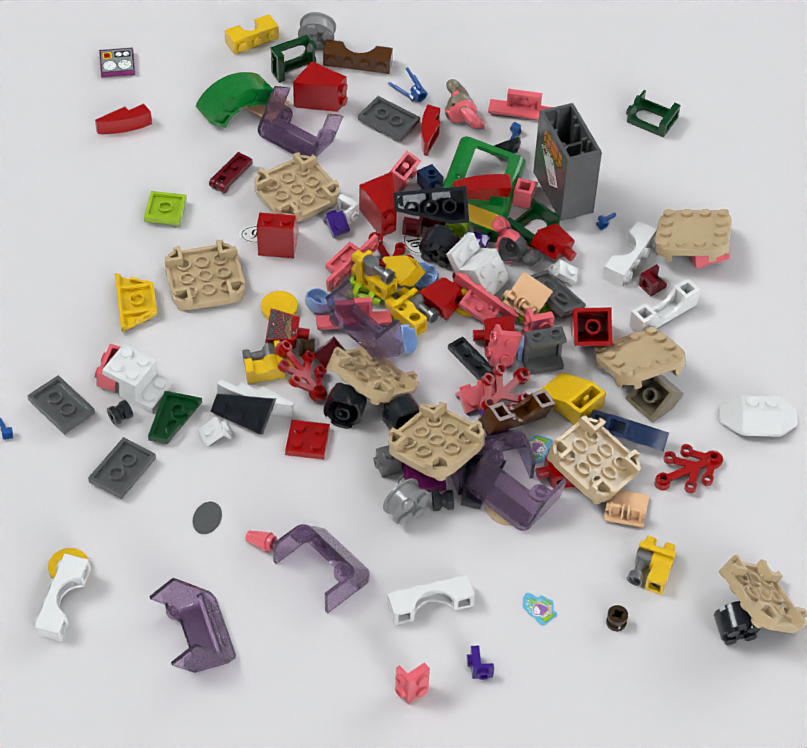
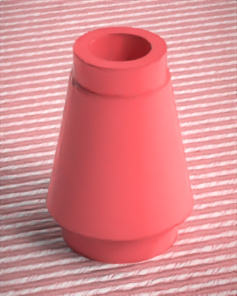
M249 530L245 537L246 542L265 552L273 551L277 544V536L272 532Z

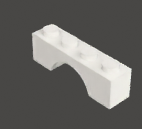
M637 221L629 232L628 245L633 251L621 256L612 255L604 266L603 279L620 287L629 282L634 270L639 269L641 260L643 258L646 259L650 248L655 246L657 229Z
M689 279L684 280L674 286L668 297L660 304L650 307L645 303L632 310L629 326L635 332L645 331L648 327H660L696 306L699 300L700 289Z
M64 554L63 559L59 560L56 567V576L49 583V593L42 600V610L34 619L33 626L38 636L62 642L69 622L66 614L59 609L60 602L68 591L84 587L91 570L88 559Z
M467 575L454 576L451 579L437 580L430 584L416 585L409 589L395 590L392 593H388L387 606L394 625L414 621L416 611L428 602L444 603L452 608L453 611L473 607L475 594Z

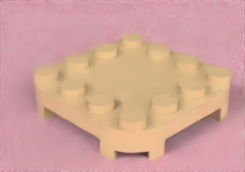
M300 152L294 153L293 159L267 171L261 168L258 170L254 181L257 196L272 213L296 215L297 222H301L337 204V197L339 196V183L337 179L333 181L318 164L317 157L313 154L310 157L300 155Z
M727 209L664 210V215L659 219L655 237L656 256L665 257L667 262H672L673 256H709V262H715L716 257L723 254L728 255L732 219Z
M216 240L217 245L181 250L180 246L173 248V251L165 257V270L171 298L178 310H195L243 300L245 277H243L236 246L226 244L223 240Z
M648 327L645 331L633 332L628 336L614 338L613 346H595L597 368H604L615 378L616 386L620 388L622 385H634V389L642 388L641 381L670 371L678 376L682 374V368L686 366L684 350L667 335L657 331L656 327Z
M361 342L357 349L343 351L339 347L335 348L327 365L329 371L336 373L343 382L349 383L356 392L368 397L369 402L374 405H379L380 402H390L405 394L413 396L420 383L416 380L418 374L414 371L404 373L383 357L385 353L384 348L379 346L378 349H374L367 345V342Z
M439 402V405L429 406L423 403L419 406V413L398 430L392 428L389 431L388 439L390 455L438 481H443L447 476L455 473L485 445V433L482 423L478 420L472 423L447 410V403Z
M585 415L564 434L558 435L549 448L547 460L585 496L590 498L594 504H600L610 500L634 479L642 467L638 459L640 454L636 449L630 452L603 427L606 421L601 418L599 420L587 418V415Z
M734 555L719 570V574L730 585L731 592L740 600L741 607L752 617L751 622L755 627L759 629L764 627L773 631L795 634L807 624L805 619L807 616L806 609L793 605L778 583L783 578V575L779 571L773 572L767 565V561L761 559L757 564L746 563L741 560L739 555Z

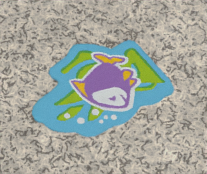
M534 434L532 439L523 443V453L528 454L527 462L529 464H537L540 461H544L545 456L548 454V449L553 442L552 439Z
M525 593L523 608L540 625H546L557 616V613L553 610L554 603L552 600L547 599L543 595L538 598L531 593Z

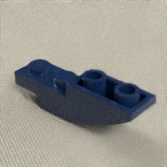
M593 409L591 418L595 420L601 418L606 421L603 427L613 436L664 451L669 432Z

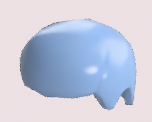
M425 261L418 262L426 273L414 285L420 290L439 280V273L433 264L429 265Z
M320 288L309 290L305 296L306 306L315 313L329 311L334 300L332 299V294H328Z
M399 325L393 332L392 342L398 352L413 353L416 350V330L410 328L409 325Z

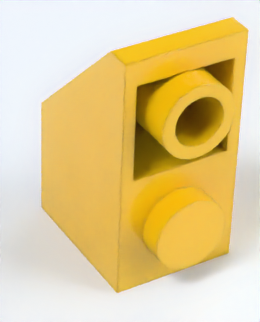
M407 255L389 256L382 259L386 264L385 268L395 272L397 283L401 286L406 285L412 288L426 273L415 259Z

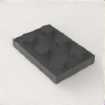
M377 96L358 114L359 121L400 142L420 123L419 116L380 96Z
M549 270L530 275L553 291L545 304L556 315L563 318L571 315L573 308H585L586 304Z
M59 375L27 395L28 401L63 434H66L95 414V409Z
M123 437L88 477L89 483L122 500L155 461L156 454Z

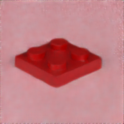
M291 419L285 455L324 460L330 424Z

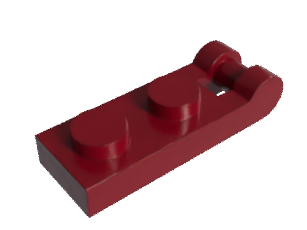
M237 152L210 179L209 186L218 188L220 192L225 194L229 187L253 164L252 158Z

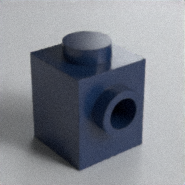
M433 164L417 170V184L422 189L443 187L444 177Z

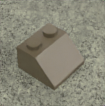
M661 374L641 381L642 388L634 389L633 387L625 399L651 422H655L671 411L684 393Z

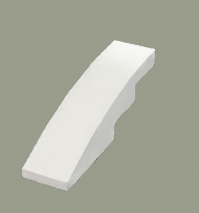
M223 379L217 383L218 394L277 398L271 415L294 416L293 402L263 386L257 391L242 382L238 387Z

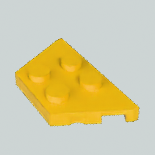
M115 273L121 332H125L157 315L154 284L151 281L140 280L135 277L130 279L123 278L121 274Z

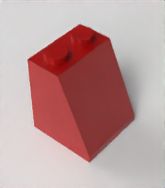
M311 61L293 81L294 107L338 112L348 101L347 76Z
M391 172L359 185V210L375 231L383 236L396 231L397 211H395L393 193L395 189Z
M259 212L257 221L258 256L294 259L299 233L296 215Z
M612 307L573 308L571 314V336L574 346H613Z

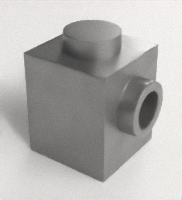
M389 446L376 448V457H373V461L381 477L401 473V461L389 454Z

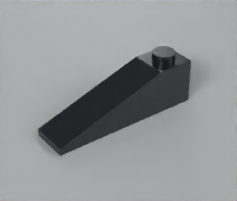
M467 185L393 193L394 207L397 212L448 224L470 222Z

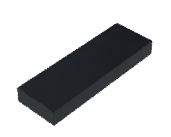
M463 336L448 344V350L478 381L486 373H491L495 378L493 366H490L489 362Z

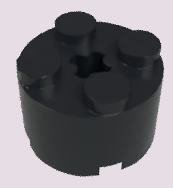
M439 224L434 225V227L430 226L419 244L421 258L426 262L433 261L440 267L446 268L450 264L446 254L460 241V238L458 236L456 238L453 235L454 231L446 226Z
M336 383L325 403L324 415L326 418L328 416L331 419L330 423L337 427L352 428V425L360 423L367 405V398L363 394L356 392L354 387L349 384Z
M411 394L399 396L384 404L385 409L382 413V420L389 430L392 428L398 430L419 413L420 405Z
M740 601L726 604V609L721 612L720 609L714 612L713 616L721 640L724 641L725 645L735 644L739 639H745V641L754 640L757 638L756 633L761 630V628L759 629L751 622L752 617L741 607Z

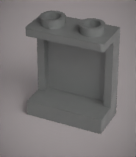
M562 326L525 332L522 363L524 368L529 370L530 375L564 369L561 352L562 345L567 342V338Z

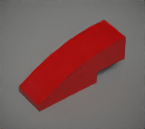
M145 104L130 110L124 106L95 119L96 132L98 134L124 133L152 124L151 111Z
M427 104L421 126V146L425 156H428L440 134L441 122L440 108Z
M510 174L477 175L459 179L452 183V186L467 185L468 199L489 200L490 196L508 197L512 189Z

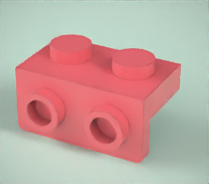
M526 308V315L523 317L525 327L522 328L524 336L525 332L553 328L554 315L552 311L534 315L531 308Z
M499 324L495 325L494 330L490 333L489 345L485 348V357L490 366L502 363L505 367H512L522 338L520 332L504 331Z
M481 380L477 381V385L472 387L470 384L459 387L460 391L455 393L456 397H459L465 414L478 410L479 400L483 397V383ZM495 380L491 384V396L495 394Z
M425 662L409 673L400 665L396 667L395 692L401 699L404 698L408 704L416 698H422L429 690L430 668Z

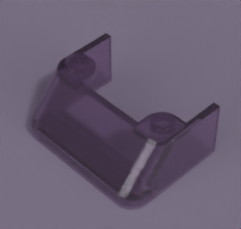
M274 86L258 125V134L260 137L292 154L300 152V155L311 157L313 154L318 157L334 141L344 116L328 114L322 129L319 130L317 136H314L290 123L293 112L284 103L291 88Z
M346 280L325 297L331 324L342 329L366 349L372 358L399 357L405 352L400 321L396 319L386 328L377 323L355 305L351 281Z
M508 429L493 435L485 434V445L477 455L485 456L518 449L529 478H534L536 459L528 439L522 431ZM459 468L455 473L451 474V478L457 494L461 495L463 474L461 468Z
M503 434L482 455L467 478L466 488L515 528L526 531L558 501L566 480L563 479L553 490L542 484H537L530 490L499 467L504 459L501 451L507 437L506 434Z
M300 524L273 543V562L275 564L279 563L303 544L309 543L334 567V577L339 583L325 592V612L327 614L369 582V569L325 528Z
M173 577L149 596L150 600L165 605L166 614L170 619L181 623L189 647L171 661L172 666L197 673L228 664L236 658V653L218 601L210 591Z

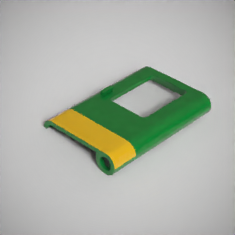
M468 136L462 137L443 187L452 186L453 181L465 178L475 149L508 160L504 173L510 174L512 189L508 197L490 196L489 200L468 199L470 221L468 224L484 229L483 234L489 236V242H497L500 233L495 232L492 228V222L498 215L506 219L508 218L513 204L514 189L518 178L522 177L526 160L520 155Z

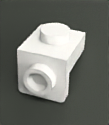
M341 194L337 197V210H343L348 225L358 218L359 203Z
M559 259L549 267V271L556 278L572 286L577 282L578 268Z
M217 416L198 428L201 438L207 446H210L222 436L228 439L233 437L230 432V424Z

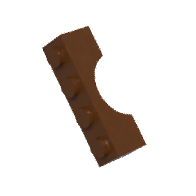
M326 40L323 51V66L390 74L393 48L376 46L369 52L356 53L347 49L343 41Z
M546 389L531 393L524 400L511 407H507L504 402L490 405L479 421L487 433L493 435L546 418L556 403Z

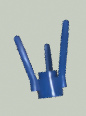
M406 67V71L415 84L410 89L411 94L397 85L388 82V85L407 96L411 101L421 102L427 97L428 93L408 67Z

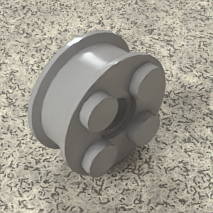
M307 13L300 20L298 37L308 35L315 42L316 48L323 50L327 39H335L336 23L333 18L324 13Z
M407 479L399 483L387 495L383 503V510L393 515L395 523L403 525L424 513L429 493L425 489L419 488V483L416 479Z

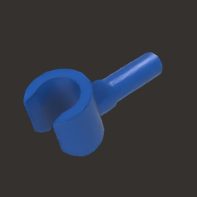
M514 122L511 125L510 131L513 133L510 139L516 138L517 135L521 134L520 124Z
M614 212L606 217L600 215L598 217L599 222L596 223L599 229L607 228L609 225L608 220L616 217V213Z
M0 418L2 438L12 439V427H6L2 418Z

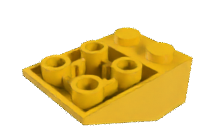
M561 372L540 389H546L556 403L553 408L574 425L585 415H587V418H591L593 409L599 411L605 405L606 392L590 380Z

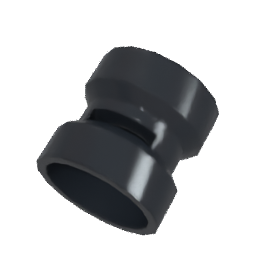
M126 400L120 401L117 406L107 408V414L114 425H118L122 420L130 419L134 416Z
M446 490L442 494L439 491H432L433 511H440L442 507L447 510H454L453 490Z

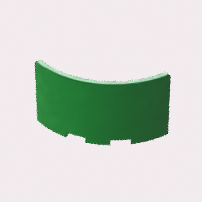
M234 73L217 80L208 87L198 99L196 108L211 124L226 128L228 122L242 107L254 105L268 106L275 90L257 73Z

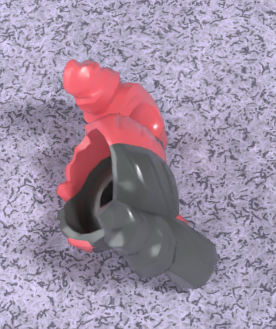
M500 215L495 217L491 226L495 232L500 233L495 245L502 261L511 263L523 257L524 264L532 267L541 260L540 251L529 247L527 241L517 231L512 229L505 217Z

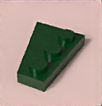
M164 391L148 434V441L168 444L202 404V398Z

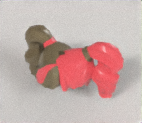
M448 80L446 87L451 93V97L445 107L447 119L453 123L466 121L473 128H485V123L476 114L478 112L472 98L469 97L466 89L457 80Z

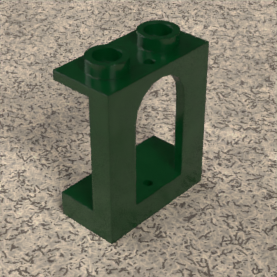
M308 35L270 47L271 73L279 83L285 81V72L307 64L309 65L311 61L315 63L317 61L315 56L316 44ZM301 45L305 46L302 55L284 62L283 51Z
M643 90L640 95L636 96L633 105H629L627 108V123L664 138L679 118L681 105L674 103L670 109L645 99L646 90ZM645 110L661 116L663 119L660 121L659 127L639 119L636 113Z
M533 198L530 209L516 220H513L511 217L507 218L512 229L517 231L527 241V245L533 247L531 242L535 234L524 226L535 219L543 220L547 226L556 223L560 226L561 217Z

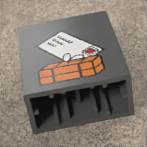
M574 103L539 111L533 173L553 209L561 217L560 221L594 213L602 156L601 149Z

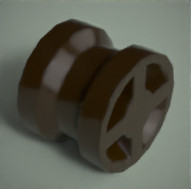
M299 339V357H302L308 350L315 353V339Z
M614 605L609 608L606 625L610 630L618 632L625 629L628 619L627 609L621 605Z

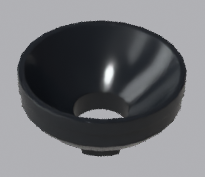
M519 136L494 146L515 154L518 153L522 142Z

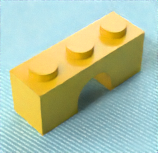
M270 14L254 19V30H244L240 25L224 30L225 43L234 55L279 39V26Z

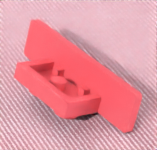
M508 88L507 101L490 99L488 113L539 120V111L553 107L541 106L543 93Z
M376 234L360 248L349 242L325 264V268L332 273L326 279L328 291L338 287L346 276L352 274L351 268L355 262L351 260V255L354 252L360 250L365 253L370 250L374 253L377 250L379 244Z
M458 272L454 277L453 281L467 290L458 306L483 324L485 319L495 318L498 313L502 316L514 315V322L520 316L514 308L506 306L501 302L500 298L489 294L483 286L471 281L468 275Z
M372 297L334 299V314L317 315L316 325L317 330L392 325V318L389 310L372 312Z

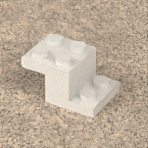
M468 232L446 254L456 275L458 272L468 275L471 281L483 286L491 295H495L510 280L497 249L480 248L474 233Z
M126 344L121 346L102 370L103 375L119 383V397L151 413L160 404L164 391H170L173 388L172 381L157 374V360Z

